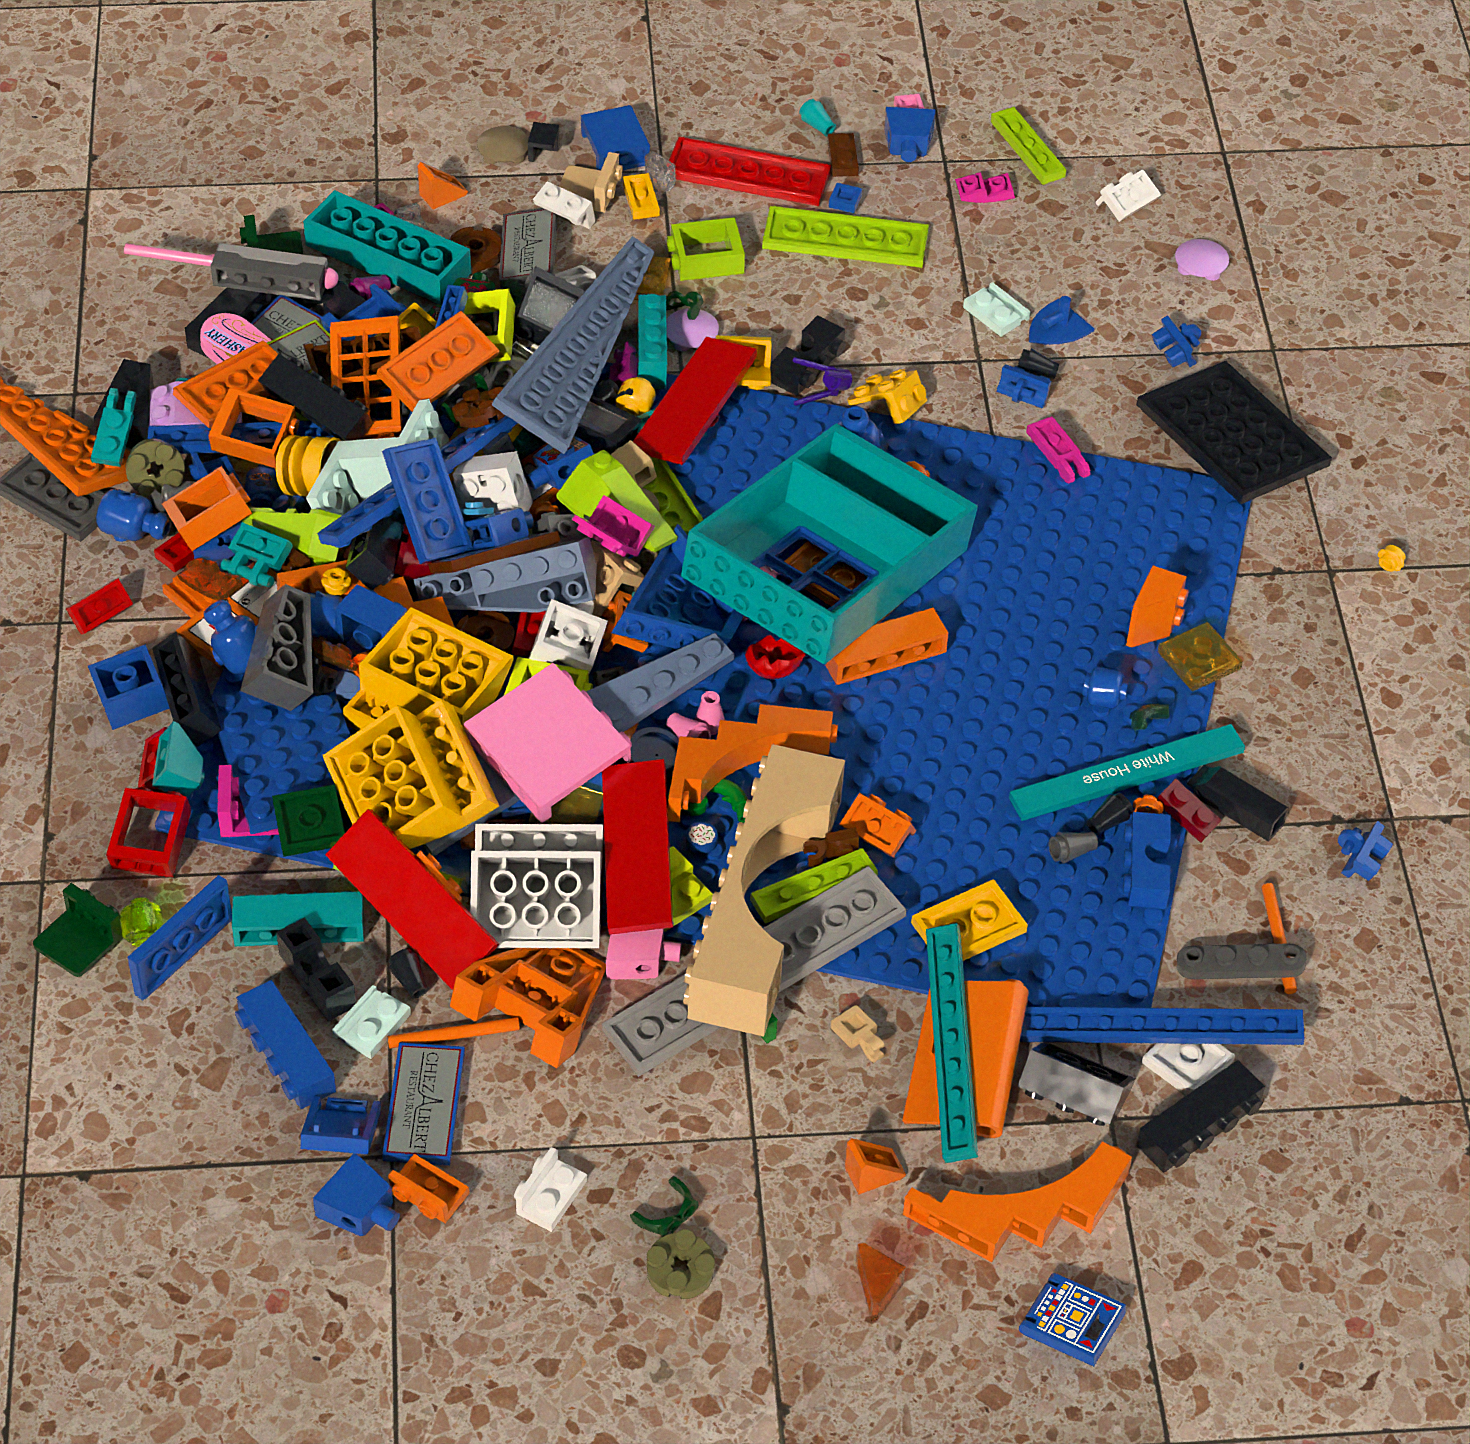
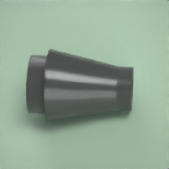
M1058 832L1049 840L1051 857L1053 860L1061 861L1062 863H1067L1089 851L1096 850L1098 847V840L1094 832Z

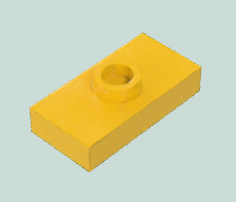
M649 173L622 176V185L633 220L660 216V208Z

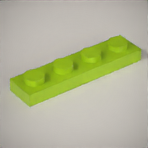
M1015 107L991 114V123L1042 185L1065 178L1066 168Z
M861 848L754 891L750 894V901L766 924L790 913L867 866L876 875H878V870L864 849Z

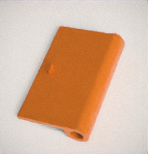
M1007 979L1005 981H964L976 1134L984 1138H998L1003 1133L1029 990L1021 981L1016 979ZM930 988L902 1119L904 1124L940 1125Z

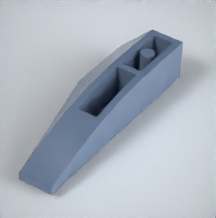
M590 537L542 547L458 572L431 574L413 580L419 601L442 596L447 609L539 613L547 610L551 599L569 606L595 600L597 565Z

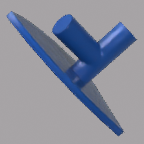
M1062 296L1060 299L1058 298L1042 308L1033 318L1029 328V342L1044 345L1064 344L1081 339L1094 332L1095 329L1070 308L1071 298Z

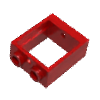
M137 787L136 789L125 788L106 853L111 868L173 878L192 811L187 797L174 791L160 793L153 792L146 787ZM134 806L174 812L164 851L123 846Z

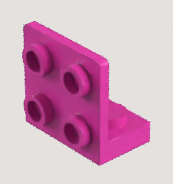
M219 765L218 820L221 837L279 835L278 829L250 834L238 797L239 777H233L232 765Z

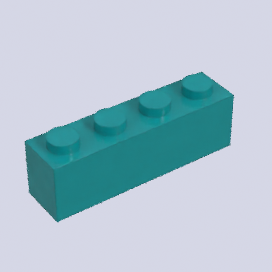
M638 295V377L647 379L654 389H666V295Z
M342 891L335 893L311 892L308 894L279 893L276 895L248 894L245 896H233L232 932L234 945H278L276 932L304 917L321 939V943L364 942L363 895L360 892Z

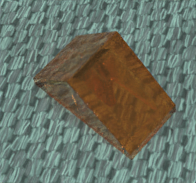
M866 1243L857 1244L856 1265L871 1321H875L881 1317L903 1286L906 1266Z

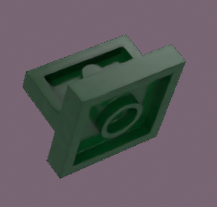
M335 785L272 796L283 857L332 848L345 834Z

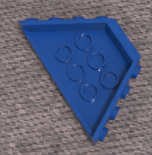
M677 524L673 530L678 536L677 541L660 550L611 633L674 649H681L716 633L728 645L744 615L681 577L688 535Z

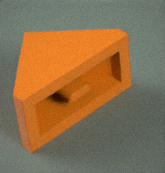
M423 162L419 163V195L433 210L467 195L468 191L454 176Z
M853 1138L847 1142L845 1169L858 1194L901 1180L906 1176L892 1148Z

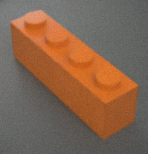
M934 607L923 611H916L910 615L889 619L883 623L873 625L827 662L825 666L835 684L840 685L946 653L948 631Z

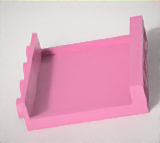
M554 663L464 723V730L472 747L541 823L552 817L551 806L620 758H623L627 763L631 762L632 744L628 736L622 731L618 732L613 727L609 716L604 711L599 712L594 707L588 693L584 690L580 691L574 685L570 674L566 670L561 671Z

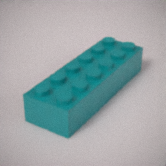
M336 190L303 221L306 246L371 275L380 276L385 274L389 278L390 283L439 305H442L448 285H453L457 278H467L471 274L469 248Z

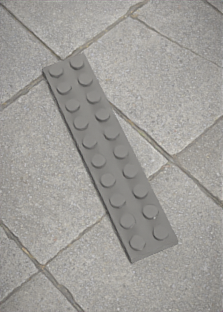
M869 866L763 928L772 938L784 945L779 992L906 917V908ZM685 975L601 1024L604 1034L638 1077L721 1028V1026L687 1019L688 1005L683 1004L686 987L689 984L684 983Z

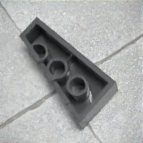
M285 584L264 602L240 689L241 692L292 711L313 694L310 594Z

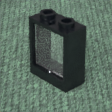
M535 266L524 283L515 308L513 333L540 345L584 294L585 290Z
M591 395L574 436L590 444L594 454L605 450L611 455L616 449L622 447L630 440L633 442L640 431L642 419Z

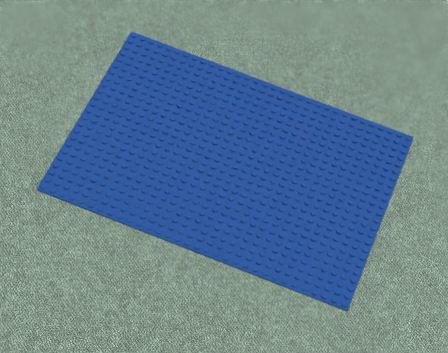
M606 362L598 381L610 377V366L614 363ZM667 374L666 389H655L656 398L651 410L656 409L678 375ZM736 387L718 413L720 415L718 422L707 429L706 436L701 438L683 465L669 461L666 462L702 518L705 519L836 423L838 424L842 420L843 413L848 408L815 401L795 406L793 402L799 398ZM377 406L370 411V418H382L377 410ZM866 411L869 419L883 433L884 441L880 442L883 451L904 463L915 461L926 467L925 471H929L931 479L978 505L967 551L909 596L880 622L883 623L889 619L900 618L913 614L916 611H923L934 607L948 631L946 653L840 685L835 684L824 664L806 654L802 659L801 666L797 667V671L791 673L790 676L779 679H767L757 675L749 666L745 656L746 650L751 644H755L769 634L772 635L775 641H778L780 637L751 619H747L744 622H740L727 645L734 653V660L638 722L635 732L646 727H657L674 734L666 727L669 716L673 713H678L681 716L695 720L701 703V696L707 691H713L719 695L725 721L757 724L760 704L833 712L832 724L838 725L836 743L830 742L829 755L824 756L845 760L841 804L831 832L845 830L840 826V822L859 793L868 798L871 794L877 796L887 804L885 808L895 813L896 809L906 813L912 818L911 823L917 831L913 836L908 834L894 858L859 838L858 849H864L878 870L877 876L906 908V917L816 971L928 995L930 979L927 944L911 924L912 915L994 879L1028 924L1027 932L964 960V981L1019 980L1029 990L1026 1007L1151 1008L1186 829L1171 817V840L1167 859H1150L1158 864L1170 865V894L1166 909L1128 906V893H1123L1124 874H1129V868L1123 867L1124 850L1129 849V843L1124 842L1125 824H1131L1132 814H1130L1129 820L1096 836L1098 840L1096 850L1089 851L1067 863L1053 860L1049 852V840L1058 832H1091L1086 821L1093 816L1109 795L1121 793L1130 801L1133 807V802L1138 797L1142 798L1144 795H1153L1158 798L1175 779L1182 783L1190 792L1194 793V790L1187 785V782L1197 773L1199 767L1021 821L1009 800V793L1016 789L1206 732L1251 500L1240 504L1211 476L1081 452V455L1089 464L1091 474L1085 478L1081 477L1075 471L1073 463H1070L1069 465L1075 473V481L1068 484L1060 477L1058 468H1054L1035 443L907 419L904 423L894 424L892 417L889 415ZM443 414L439 417V421L444 432L450 438L457 430V427ZM581 420L579 421L580 424L588 428H591L605 436H610V434L600 429H597ZM302 496L307 504L301 513H309L311 507L306 497ZM559 500L551 504L559 508V515L572 512ZM462 515L464 521H466V515ZM486 527V532L490 535L489 528ZM798 539L776 557L785 561L807 540ZM643 547L638 555H640L642 551L646 550V548ZM1152 566L1187 576L1184 589L1189 590L1184 607H1181V609L1185 610L1181 625L1179 627L1174 626L1169 637L1135 647L1126 646L1133 605ZM270 567L276 573L282 572V567L279 571ZM781 574L776 576V579L787 586L792 583L791 580ZM406 583L413 602L419 601L415 584ZM805 589L799 592L827 610L831 607ZM448 609L455 628L458 622L469 614L470 618L478 615V611H481ZM496 611L505 615L510 620V625L514 627L516 633L520 612ZM485 634V636L479 638L484 640L489 639L490 635ZM602 639L593 667L588 675L589 683L593 684V688L596 687L593 672L623 666L625 673H628L678 649L649 642L646 650L641 653L616 643L608 653L603 651ZM339 640L332 642L312 641V657L323 660V666L354 674L351 663L356 655L340 648ZM511 654L513 655V662L504 681L503 690L495 702L504 696L517 657L522 656ZM224 667L212 697L240 691L245 673L241 675L233 674ZM1096 667L1121 671L1124 676L1123 682L1129 683L1126 701L1120 700L1118 706L1114 709L1090 705L1087 697L1083 696L1087 672L1092 673ZM350 700L338 701L342 713L343 708ZM348 727L351 736L357 732ZM218 733L213 738L196 747L203 757L202 772L205 773V777L201 787L198 790H194L187 798L192 811L185 838L333 869L334 864L325 855L331 848L283 857L279 835L221 837L218 820L219 765H228ZM718 733L711 735V739L717 740ZM620 758L613 765L625 764L627 762ZM761 761L745 766L725 777L739 785L745 791L749 800L753 799L751 789L754 778L761 777V774H759ZM671 782L667 783V793L670 791ZM708 792L706 795L708 808L705 813L699 816H689L682 813L680 822L668 821L670 848L674 846L693 865V874L714 894L715 891L720 892L721 889L719 887V878L722 869H728L729 867L727 856L730 846H736L737 844L735 834L739 821L731 804L722 800L723 795ZM562 799L551 806L552 817L541 823L536 817L526 820L527 824H602L604 826V816L593 819L578 816L568 809ZM341 801L339 807L344 832L346 833L352 826V823ZM1164 809L1163 812L1160 813L1169 815ZM160 811L155 822L158 832L169 833L174 812ZM706 822L716 828L718 840L714 850L709 853L699 854L688 848L686 832L692 824ZM460 839L434 856V858L442 867L440 871L463 878L460 887L463 892L460 896L471 898V851L475 850L462 849ZM604 841L601 926L608 927ZM423 845L410 849L415 855L419 851H422L425 856L429 854ZM801 851L789 855L769 866L751 883L744 895V899L749 911L762 928L776 920L765 924L751 903L750 894L814 868L808 866V856L815 855L816 853L804 854ZM711 903L664 932V939L695 945L697 939L703 940L702 926L705 916L712 915L713 911L710 910Z

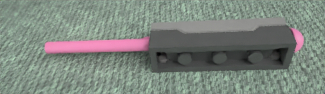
M128 243L124 247V253L129 255L211 266L213 286L321 301L325 288L331 289L338 283L337 272L332 268H328L327 258L224 243H219L216 253L212 255Z

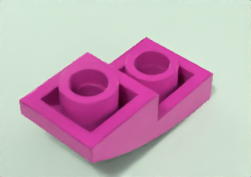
M981 172L955 179L961 201L988 203L1015 198L1008 173L984 180Z

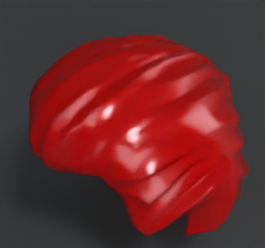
M769 634L755 644H751L747 648L745 656L749 666L757 675L767 679H779L790 676L791 673L797 671V667L801 666L802 659L806 656V653L782 638L775 641L772 635Z

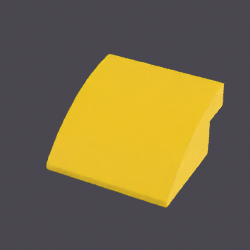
M410 607L359 664L360 690L343 708L344 719L348 727L359 731L396 705L401 706L414 715H418L438 700L443 699L454 706L464 728L466 721L495 702L512 665L513 655Z
M443 699L438 700L418 715H414L401 706L396 705L322 755L352 825L367 809H372L409 849L459 830L500 806L454 706Z

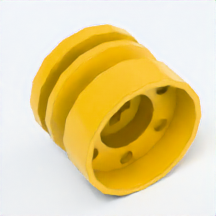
M289 435L284 438L278 449L275 468L277 482L281 491L285 495L307 497L334 447L341 440L335 437L316 436L313 438Z

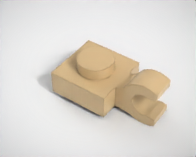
M855 1005L831 1020V1029L851 1049L860 1044L867 1058L873 1063L884 1057V1053L879 1050L884 1047V1043L875 1035L877 1033V1024L859 1006Z

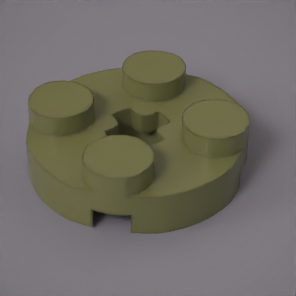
M152 438L143 440L133 447L126 460L125 471L130 485L140 495L148 498L155 489L161 494L164 484L172 487L180 486L183 482L185 466L183 458L175 446L161 439ZM153 461L157 465H163V468L160 469V473L157 475L147 472V469L151 468L150 463Z
M682 1229L677 1233L665 1235L658 1239L648 1250L647 1278L651 1286L661 1295L669 1297V1294L680 1296V1299H691L702 1294L710 1286L715 1272L714 1253L710 1246L703 1239L695 1236L692 1231ZM676 1261L687 1262V1270L685 1271L681 1268L674 1270L672 1267Z

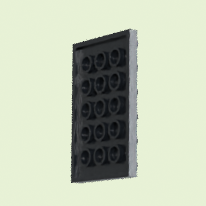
M1227 361L1140 395L1137 398L1136 405L1240 504L1329 467L1332 457Z

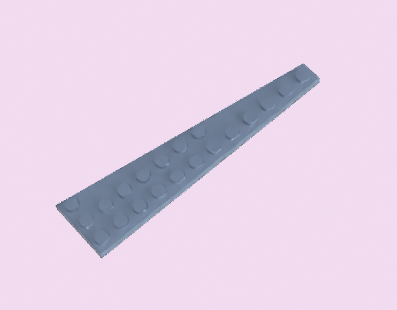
M632 236L496 396L492 406L547 442L551 447L565 454L655 251Z
M714 633L586 692L591 697L594 707L599 712L604 711L609 716L613 727L618 732H624L733 661L734 653ZM475 749L474 752L500 806L459 830L423 844L424 848L433 857L474 831L476 824H484L520 800Z

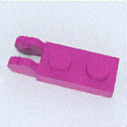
M1052 416L1027 425L1026 433L1054 468H1058L1060 477L1064 479V482L1069 484L1075 481V473L1070 467V463H1073L1075 471L1081 477L1085 478L1091 474L1089 464L1081 455L1079 448Z

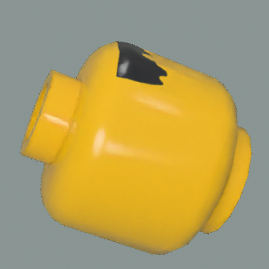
M642 377L629 378L622 383L615 404L616 407L632 415L639 416L651 410L656 398V392L647 379Z

